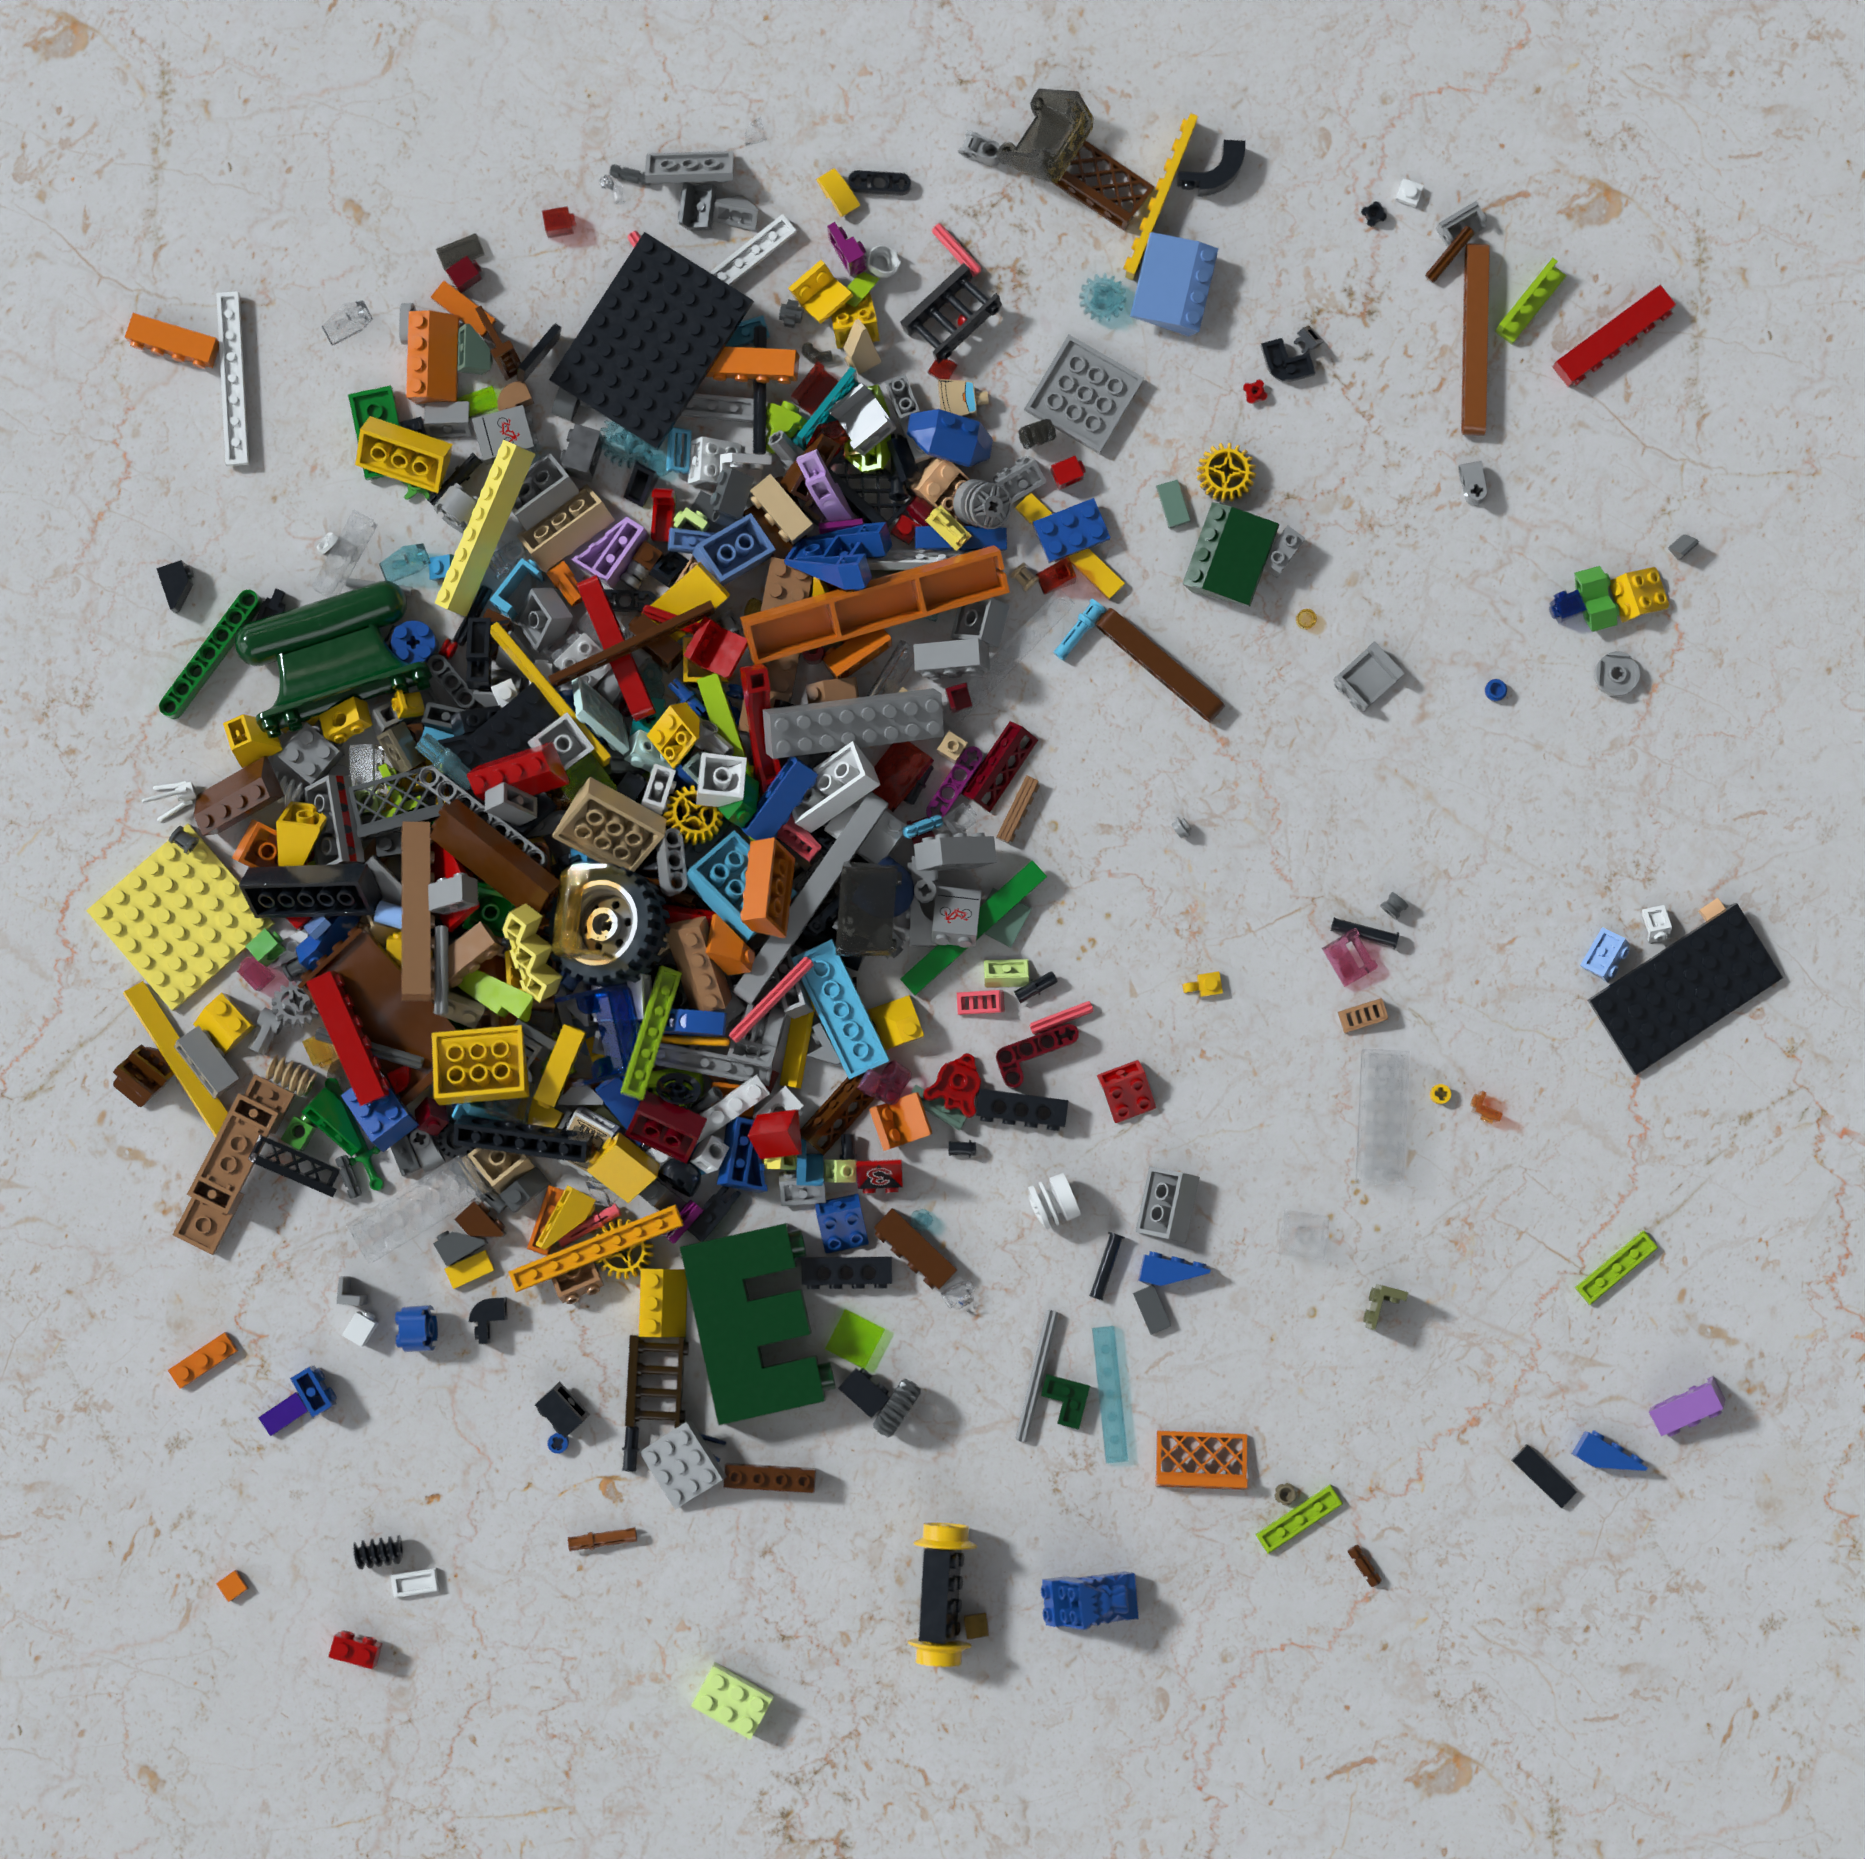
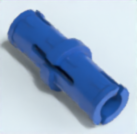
M679 677L675 678L673 682L679 688L672 682L668 685V688L681 699L680 703L687 702L691 709L701 718L703 714L697 708L706 713V707L698 700L693 690L690 691Z

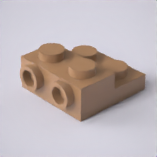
M595 1262L552 1278L558 1298L562 1303L566 1302L567 1304L576 1303L579 1300V1296L586 1293L594 1295L600 1291V1287L604 1286Z

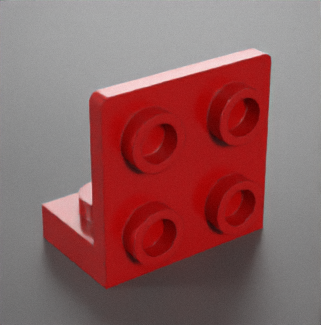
M1139 1060L1097 1075L1115 1123L1156 1108L1145 1071Z

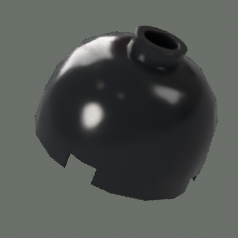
M689 1157L687 1163L672 1158L661 1166L658 1177L665 1183L668 1181L673 1185L672 1188L681 1194L693 1197L701 1183L700 1170L690 1162L691 1157Z

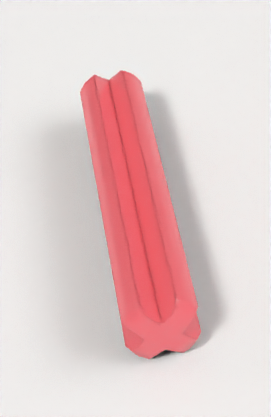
M941 223L934 226L932 233L961 265L964 263L970 268L972 277L977 276L981 272V267Z
M1087 1001L1032 1022L1029 1025L1031 1032L1038 1034L1093 1012L1091 1002Z

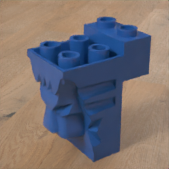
M1124 1571L1079 1578L1065 1576L1042 1579L1043 1619L1047 1626H1066L1086 1630L1091 1625L1099 1626L1100 1623L1108 1624L1122 1620L1139 1619L1135 1573Z

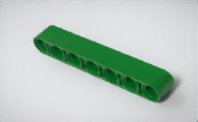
M244 590L238 595L159 703V710L163 715L170 719H177L185 712L235 644V638L239 629L251 623L262 606V599L254 591ZM249 597H255L254 604L246 606V600ZM241 614V621L233 624V617ZM223 632H228V639L220 642V635ZM209 650H215V656L212 659L206 658ZM198 667H201V675L199 677H194V670ZM184 685H188V693L185 695H181V687ZM170 703H175V710L168 713L167 706Z

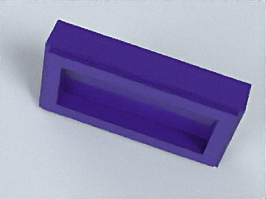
M295 1392L258 1418L268 1434L272 1436L307 1413L308 1409L298 1392Z

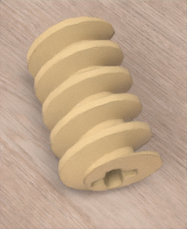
M276 1055L266 1071V1079L270 1080L273 1078L274 1083L278 1084L281 1082V1087L286 1088L289 1086L290 1092L297 1090L298 1096L301 1097L304 1094L306 1096L314 1086L317 1073L309 1077V1069L301 1073L302 1065H298L294 1069L293 1060L285 1064L286 1057L283 1056L280 1060H277L278 1055Z

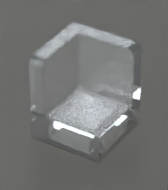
M594 1176L586 1182L591 1198L596 1200L595 1204L611 1207L620 1198Z

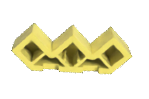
M524 904L509 912L502 930L505 939L509 938L512 947L510 953L515 968H519L522 980H520L522 989L532 995L538 1002H542L556 994L563 976L546 964L553 946L536 934L543 916L527 904Z

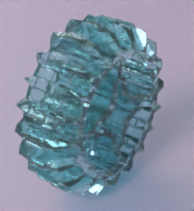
M604 421L608 428L603 427L600 429L601 433L605 434L602 435L605 443L601 444L600 447L601 450H606L604 453L606 458L612 456L610 459L612 464L618 460V466L622 467L624 462H626L627 468L630 469L631 463L642 460L646 464L648 461L645 456L647 455L651 458L654 456L650 449H657L646 442L640 451L633 454L634 448L637 445H643L644 441L631 433L632 439H630L628 447L626 439L628 438L629 431L624 429L622 432L613 435L619 425L613 421ZM612 442H616L617 445H623L626 454L616 451L612 447Z

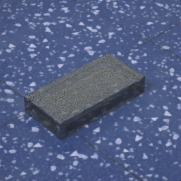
M476 233L436 249L444 271L465 256H468L471 261L485 255Z

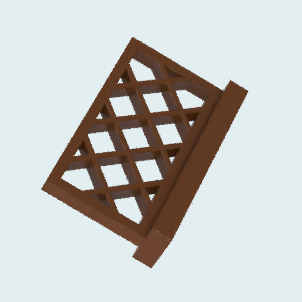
M1085 139L1081 140L1063 166L1057 170L1053 179V184L1123 231L1128 227L1131 219L1155 187ZM1084 147L1091 152L1092 158L1081 159L1079 152ZM1097 162H1107L1110 170L1099 171ZM1093 163L1095 172L1084 173L1082 164ZM1070 165H1078L1080 174H1071L1066 169ZM1123 173L1127 176L1128 182L1117 183L1115 174ZM1111 175L1113 184L1102 185L1100 176ZM1096 177L1098 186L1090 187L1086 184L1085 178ZM1141 185L1147 190L1144 194L1135 195L1133 186ZM1129 187L1131 196L1120 197L1118 188ZM1114 189L1116 198L1108 199L1104 196L1103 190ZM1132 201L1134 208L1129 213L1122 208L1121 202Z
M479 306L475 309L495 345V348L490 350L507 381L517 375L518 366L521 364V361L511 341L508 340L502 343L482 306Z

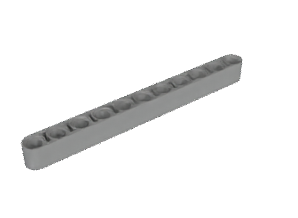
M873 792L867 794L791 905L786 938L769 937L756 956L751 972L745 973L733 990L734 994L750 1005L756 1001L889 806L888 802Z

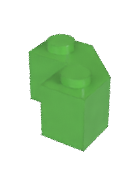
M1600 566L1575 572L1576 593L1578 599L1582 598L1584 606L1582 613L1591 631L1594 632L1616 626L1617 616L1620 615L1617 603H1613L1608 594V586L1611 585L1608 573H1604Z

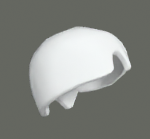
M878 245L872 248L867 256V266L876 277H890L895 274L901 265L898 252L885 245Z

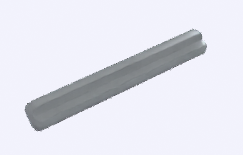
M446 926L435 927L434 1013L437 1015L448 1014V927Z

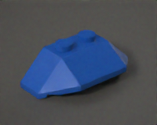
M941 409L910 414L907 435L913 438L927 455L966 467H971L990 459L993 438L981 422Z

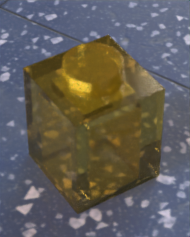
M315 1036L302 1041L313 1066L324 1068L333 1064L332 1060L337 1058L332 1044L316 1040Z

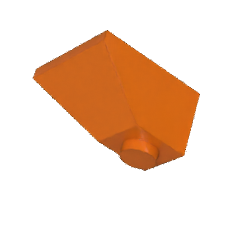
M713 914L705 953L728 976L751 972L755 953L717 914Z

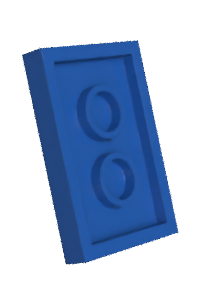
M1094 498L1032 523L1049 564L1106 542L1111 538Z

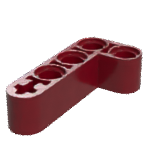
M1065 1024L1000 1048L996 1053V1062L1005 1085L1014 1089L1022 1084L1024 1077L1019 1063L1075 1043L1079 1037L1077 1027L1072 1024ZM1065 1029H1068L1070 1032L1074 1031L1072 1040H1069L1067 1037L1060 1040L1062 1044L1058 1045V1038L1054 1034L1055 1032H1058V1036L1065 1034ZM1045 1036L1053 1038V1047L1045 1048L1041 1043L1042 1038ZM1027 1043L1033 1047L1031 1055L1025 1056L1021 1053L1020 1048L1023 1044ZM1003 1051L1010 1052L1012 1055L1011 1062H1001L999 1058L1000 1053ZM1016 1072L1019 1075L1020 1080L1017 1084L1013 1085L1008 1082L1007 1075L1009 1073Z

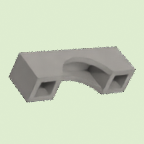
M912 856V862H907V871L913 879L914 887L922 879H928L933 883L938 881V870L917 871L915 856ZM914 895L911 906L906 910V919H910V928H905V941H910V947H936V943H931L933 921L923 914L920 901Z

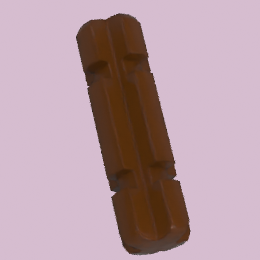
M1352 1546L1348 1550V1554L1352 1559H1355L1354 1563L1362 1575L1367 1577L1366 1581L1371 1587L1378 1585L1382 1581L1378 1573L1374 1572L1375 1568L1366 1555H1362L1363 1551L1360 1546Z

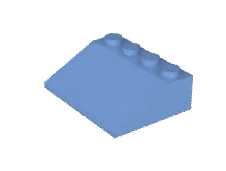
M1151 232L1130 317L1188 337L1198 333L1219 248L1199 241Z

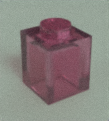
M254 956L245 958L239 965L241 968L237 971L258 992L276 977L266 966L259 963Z

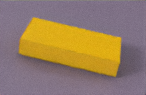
M486 1250L444 1269L453 1289L495 1271Z

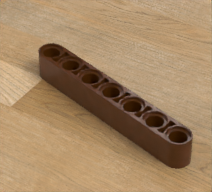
M1109 608L1095 624L1104 635L1207 722L1211 723L1225 707L1218 697L1114 609Z

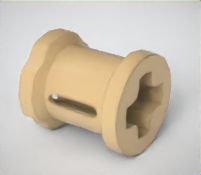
M1025 563L1019 565L1010 575L1012 579L1015 578L1024 587L1023 590L1025 592L1039 580L1038 576H1034L1026 568Z

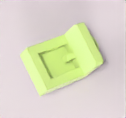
M686 507L684 511L680 510L673 520L675 522L674 528L681 529L687 521L698 530L706 532L709 528V524L706 521L708 518L701 512L696 511L694 513Z

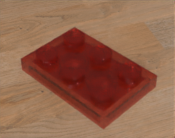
M909 741L893 743L874 766L880 786L871 792L888 802L889 806L887 808L894 812L934 762L933 758Z

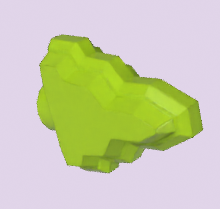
M783 401L780 406L768 402L766 407V428L768 429L766 452L775 453L768 445L769 437L773 433L781 430L789 438H793L797 431H800L808 420L798 414L799 408L794 404Z

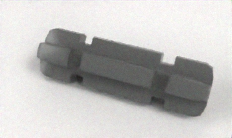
M615 164L611 165L609 172L611 177L617 179L621 177V180L637 184L641 182L642 185L650 186L651 183H645V172L641 173L639 170L627 167L620 168L619 165Z
M343 1155L336 1158L337 1167L341 1168L339 1172L344 1185L349 1189L347 1190L349 1198L352 1199L360 1196L362 1192L360 1186L356 1185L358 1181L352 1166H349V1157Z

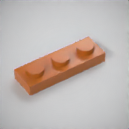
M224 1332L168 1369V1372L179 1389H182L236 1353L238 1349L227 1332Z

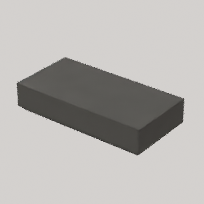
M1154 1284L1133 1293L1150 1335L1171 1326Z

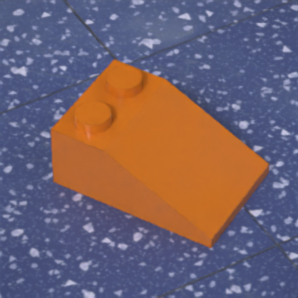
M252 819L232 859L248 867L279 866L277 831ZM312 851L307 863L313 860L314 851Z

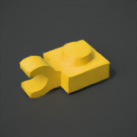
M1219 971L1196 975L1197 982L1182 984L1184 993L1199 991L1200 997L1223 993Z

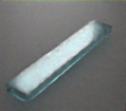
M1114 1326L1092 1328L1105 1463L1128 1461L1115 1328Z

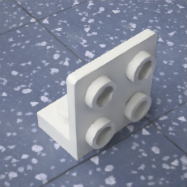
M703 436L692 440L688 484L698 485L704 482L717 484V477L720 473V454L741 453V444Z
M720 454V472L722 469L733 468L754 477V484L761 482L763 466L771 465L772 456Z
M583 633L554 661V665L559 670H562L602 650L586 633ZM610 663L580 677L593 687L611 669Z

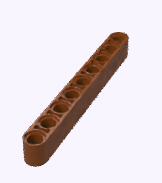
M1466 244L1462 435L1484 436L1486 432L1489 244Z

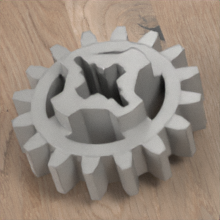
M291 981L289 982V987L286 988L284 985H281V992H274L275 998H272V1013L276 1014L277 1021L283 1019V1026L291 1023L292 1029L295 1028L296 1024L304 1028V1022L311 1025L312 1018H318L316 1005L302 988L299 989Z

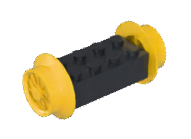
M924 1523L923 1538L915 1540L913 1543L917 1546L927 1547L924 1548L919 1638L908 1640V1644L916 1648V1663L939 1667L960 1666L962 1651L971 1648V1643L955 1640L960 1634L961 1627L960 1622H958V1613L961 1612L962 1608L959 1590L963 1586V1577L960 1576V1570L964 1565V1553L961 1552L962 1549L977 1548L976 1544L968 1540L969 1526Z

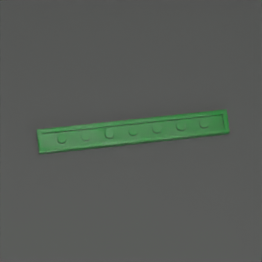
M1033 860L979 908L976 941L1047 878ZM938 944L900 980L916 996L969 947L963 948L958 945Z

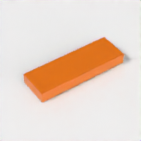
M443 280L430 298L450 314L460 316L459 321L463 324H470L479 336L483 338L487 331L475 309L479 306ZM485 312L493 326L496 320Z
M548 1185L527 1249L547 1256L550 1254L552 1245L544 1250L535 1244L564 1192L563 1189Z

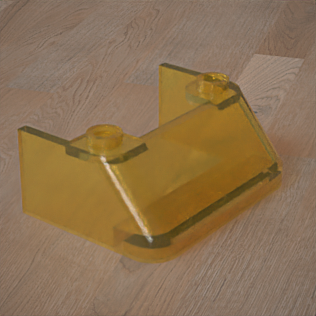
M576 863L563 870L560 875L559 881H561L558 889L552 951L555 955L562 958L616 961V956L600 950H581L582 938L578 934L583 885L588 882L590 874L626 875V871L610 864Z

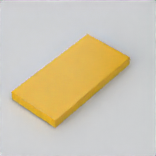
M699 562L650 606L680 615L710 600L715 609L730 596V593ZM679 630L669 636L677 642L686 632Z

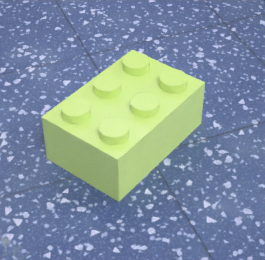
M714 1662L691 1707L751 1740L774 1695Z

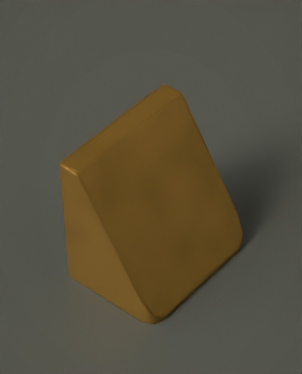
M986 1612L964 1615L967 1640L989 1636Z

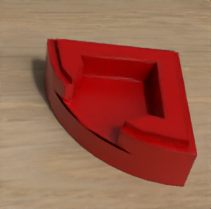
M403 1066L387 1074L395 1094L403 1092L408 1086L411 1079L410 1067Z

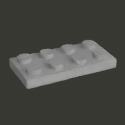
M734 151L646 154L645 183L658 185L670 182L682 184L684 182L705 183L706 181H717L724 183L733 181Z

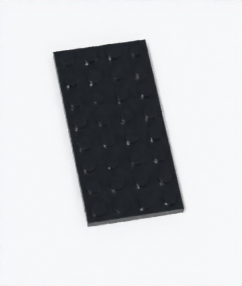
M1734 903L1587 1001L1632 1073L1637 1075L1781 980L1783 976L1738 903Z

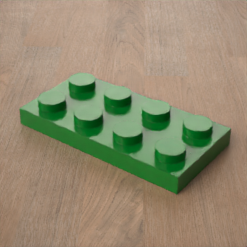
M391 385L348 394L357 442H359L360 428L370 416L400 426ZM363 468L366 481L386 477Z

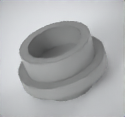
M1177 817L1175 822L1172 823V827L1181 839L1185 836L1189 837L1190 825L1185 819L1181 820Z

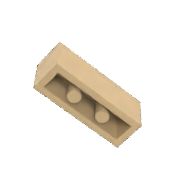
M771 474L750 490L751 502L757 509L762 508L766 512L764 517L772 526L776 524L780 529L778 534L786 543L790 541L794 545L814 529L811 521Z

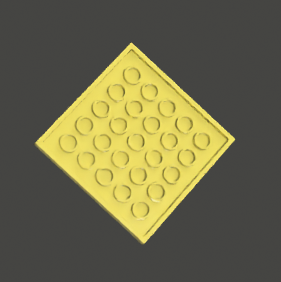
M190 824L184 826V831L193 838H198L199 842L188 855L175 843L165 842L86 910L172 1011L176 1010L247 949L245 946L264 928L269 930L275 924L271 918L254 917L239 887L240 882Z

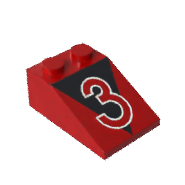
M902 1160L856 1161L858 1189H863V1193H876V1189L885 1188V1193L899 1192L898 1188H903Z

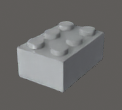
M979 638L913 644L915 671L920 673L922 677H927L928 680H939L941 676L949 675V678H961L962 674L970 673V676H982L984 672L990 671L989 645Z
M948 833L937 834L935 837L923 838L921 843L914 844L917 871L964 870L997 863L994 836H985V833H974L971 836H967V833L954 834L953 837H949Z

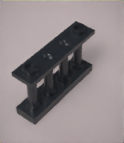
M964 263L900 321L903 331L909 337L914 332H918L935 348L932 353L938 364L948 359L954 349L990 316L995 315L1002 306L997 293L989 299L971 282L973 277L970 268ZM961 288L967 289L983 304L975 313H972L955 297V294ZM945 303H950L967 319L959 328L939 311ZM933 317L951 334L943 343L923 326L929 318Z

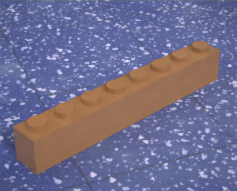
M403 821L401 828L402 1001H429L430 995L435 994V980H431V972L435 971V958H431V950L435 949V937H430V929H434L435 916L430 915L428 885L434 883L435 878L434 872H430V864H434V851H430V843H434L430 838L433 831L430 830V822Z

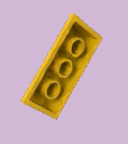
M370 416L360 428L355 465L439 493L450 464L453 444Z

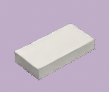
M437 1568L391 1575L394 1598L440 1590Z

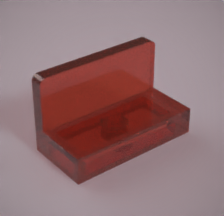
M817 361L792 393L791 399L812 416L836 386L838 380L827 373L825 366Z

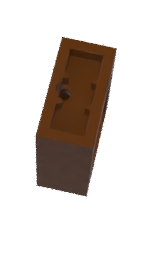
M644 613L640 617L635 616L628 624L629 638L657 624ZM669 635L642 647L667 674H670L683 660V647Z

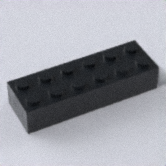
M368 864L249 867L239 883V887L255 918L374 915L378 903L383 898Z

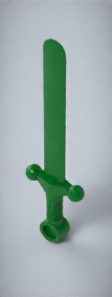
M329 1077L325 1081V1087L334 1092L342 1102L362 1146L356 1152L357 1156L355 1158H349V1165L354 1166L356 1162H362L369 1175L370 1188L380 1191L384 1187V1181L378 1177L371 1157L373 1154H379L381 1150L376 1146L371 1150L368 1149L351 1110L341 1097L343 1092L337 1079Z

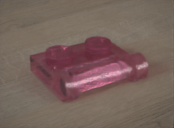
M1357 928L1349 930L1345 935L1322 948L1344 987L1378 967V964L1375 960L1371 959L1360 940V933ZM1350 941L1364 963V966L1361 968L1358 967L1346 946Z

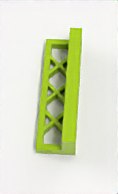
M1553 257L1495 330L1498 335L1511 345L1567 276L1555 267L1558 261Z

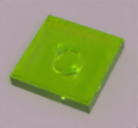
M845 1309L825 1349L865 1369L885 1329Z

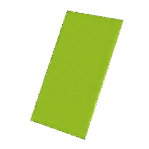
M866 272L857 275L846 287L853 294V297L847 301V304L856 307L880 279Z

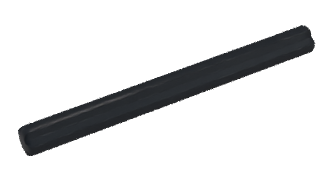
M754 327V348H767L766 327ZM753 379V453L764 455L766 453V383H760Z

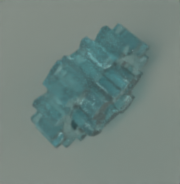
M1106 273L1103 274V278H1099L1098 274H1095L1094 281L1088 278L1087 285L1082 284L1081 290L1083 292L1079 293V298L1084 300L1080 302V307H1086L1084 314L1090 312L1091 320L1097 316L1099 322H1102L1103 317H1106L1109 322L1111 315L1117 318L1119 315L1118 310H1124V305L1121 303H1126L1127 297L1122 296L1125 294L1126 289H1120L1121 281L1114 282L1115 276L1107 279ZM1091 291L1094 298L1089 302L1088 294ZM1114 294L1117 295L1116 304H1114V301L1112 300ZM1099 295L1102 297L1106 295V301L1104 299L1098 300Z

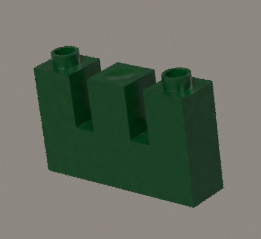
M788 1223L680 1247L718 1426L825 1402V1391L836 1389L830 1362L819 1364L817 1355L764 1367L760 1350L761 1345L812 1333L803 1290L799 1289L750 1300L745 1281L747 1278L796 1268V1258L807 1256L801 1229L790 1232Z

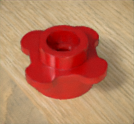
M1256 380L1255 383L1244 384L1243 390L1246 392V401L1249 404L1266 400L1267 393L1264 391V382L1262 380Z

